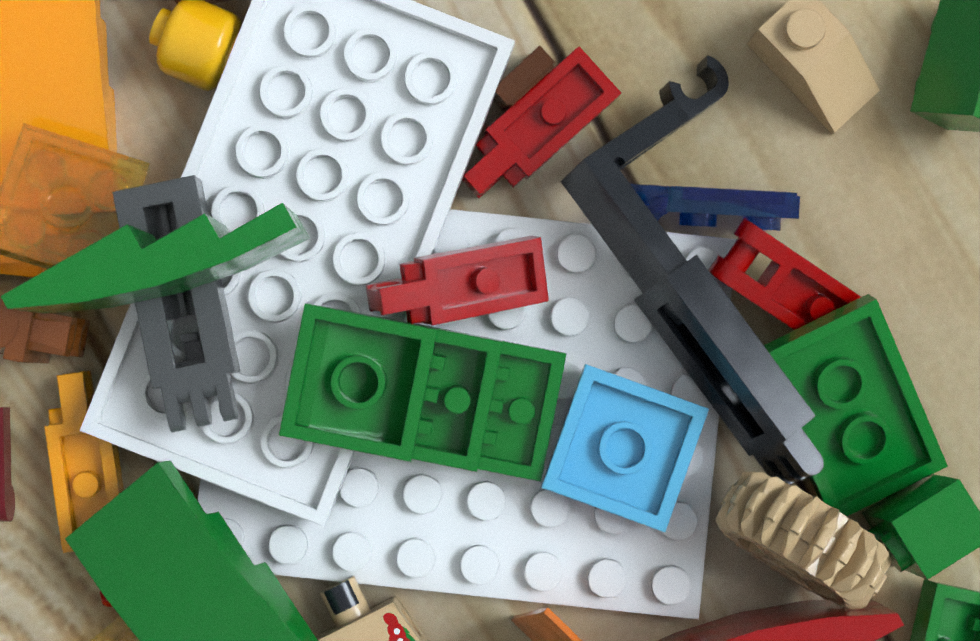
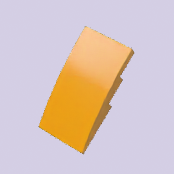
M0 0V207L49 212V217L117 214L112 193L119 191L114 89L109 86L106 22L100 15V0Z

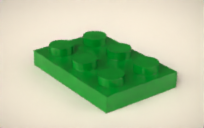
M869 294L862 296L764 345L815 414V417L803 426L802 430L823 457L824 466L822 471L809 478L818 498L824 503L839 509L845 516H849L948 467L880 305L873 296Z

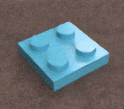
M585 364L541 488L666 532L709 408Z

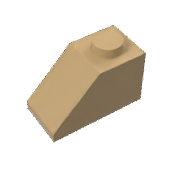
M820 0L787 1L755 32L746 44L831 134H834L880 91L851 33Z

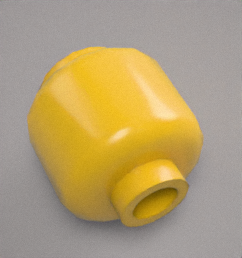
M181 0L172 11L166 8L160 10L152 25L149 43L157 46L156 60L164 74L199 89L209 91L218 86L242 23L239 16L207 1Z

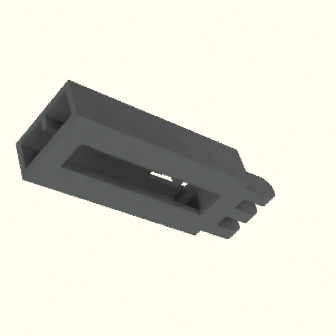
M195 175L112 192L119 228L128 224L154 235L156 240L204 213L208 215L202 181ZM222 279L182 293L136 302L135 307L152 389H161L170 431L173 433L186 430V416L182 404L186 402H191L194 419L198 427L211 425L212 414L208 398L215 396L218 397L219 411L223 421L238 419V409L231 374L241 371ZM196 315L199 332L195 331L180 335L181 343H184L187 361L176 363L167 320Z

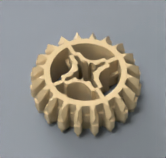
M743 472L735 485L731 484L720 503L722 507L715 521L725 537L732 540L737 547L749 553L752 558L768 566L769 569L800 585L808 592L811 591L819 595L826 601L831 600L837 605L849 609H863L875 594L878 595L887 579L885 574L892 563V559L885 545L876 540L874 534L860 527L858 522L842 514L839 509L829 506L817 496H812L802 491L796 485L787 484L780 478L770 477L764 472Z

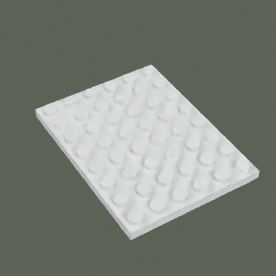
M450 209L433 254L527 236L541 237L549 296L548 302L433 326L422 322L415 323L567 354L541 482L479 469L475 472L414 459L409 462L355 451L324 527L201 478L198 502L206 514L219 512L252 563L257 565L266 562L274 575L338 582L355 576L358 584L699 620L719 415L634 301V299L642 294L641 290L592 224ZM666 232L687 261L697 254L707 269H709L718 255L724 258L737 240ZM714 277L731 300L732 288ZM585 364L709 408L666 532L541 488Z

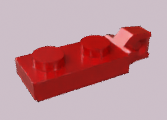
M579 46L485 130V136L475 145L484 157L463 175L462 181L478 199L503 177L514 188L524 178L526 180L529 179L619 98L622 93Z
M537 236L521 237L413 258L414 261L399 264L401 279H392L366 285L370 312L380 311L381 315L406 311L407 323L422 322L432 326L549 301L541 237Z

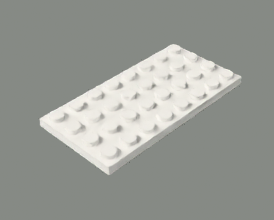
M252 0L181 178L195 175L201 179L208 215L226 225L229 232L283 202L298 216L310 239L248 270L222 278L241 371L231 374L238 409V419L224 422L219 411L218 397L215 396L208 398L212 414L211 425L198 427L194 419L191 402L182 403L186 416V430L173 433L170 431L161 389H152L135 303H131L80 431L158 462L171 460L178 470L324 527L355 451L279 436L304 305L308 303L406 322V311L381 315L380 311L370 312L366 285L392 279H401L399 264L414 261L413 258L433 254L495 97L496 89L512 54L515 40L412 0ZM196 315L167 320L176 363L187 361L184 343H181L180 335L195 331L199 332Z

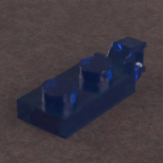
M631 184L657 221L668 212H680L679 225L717 227L718 215L743 216V219L745 217L762 230L781 231V218L799 219L800 196L793 192Z

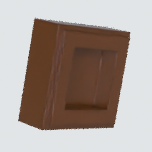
M539 45L499 82L493 101L502 111L508 110L554 68L553 64L555 61Z

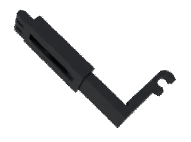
M707 55L697 65V76L705 82L707 93L697 99H692L683 93L681 84L669 81L659 90L660 99L663 104L662 108L584 158L560 182L641 290L642 294L634 299V301L749 456L753 455L768 476L778 477L785 483L792 484L820 473L824 466L822 455L802 430V427L811 421L815 414L697 254L688 261L685 259L621 172L622 169L712 107L726 94L729 86L727 72L718 60Z

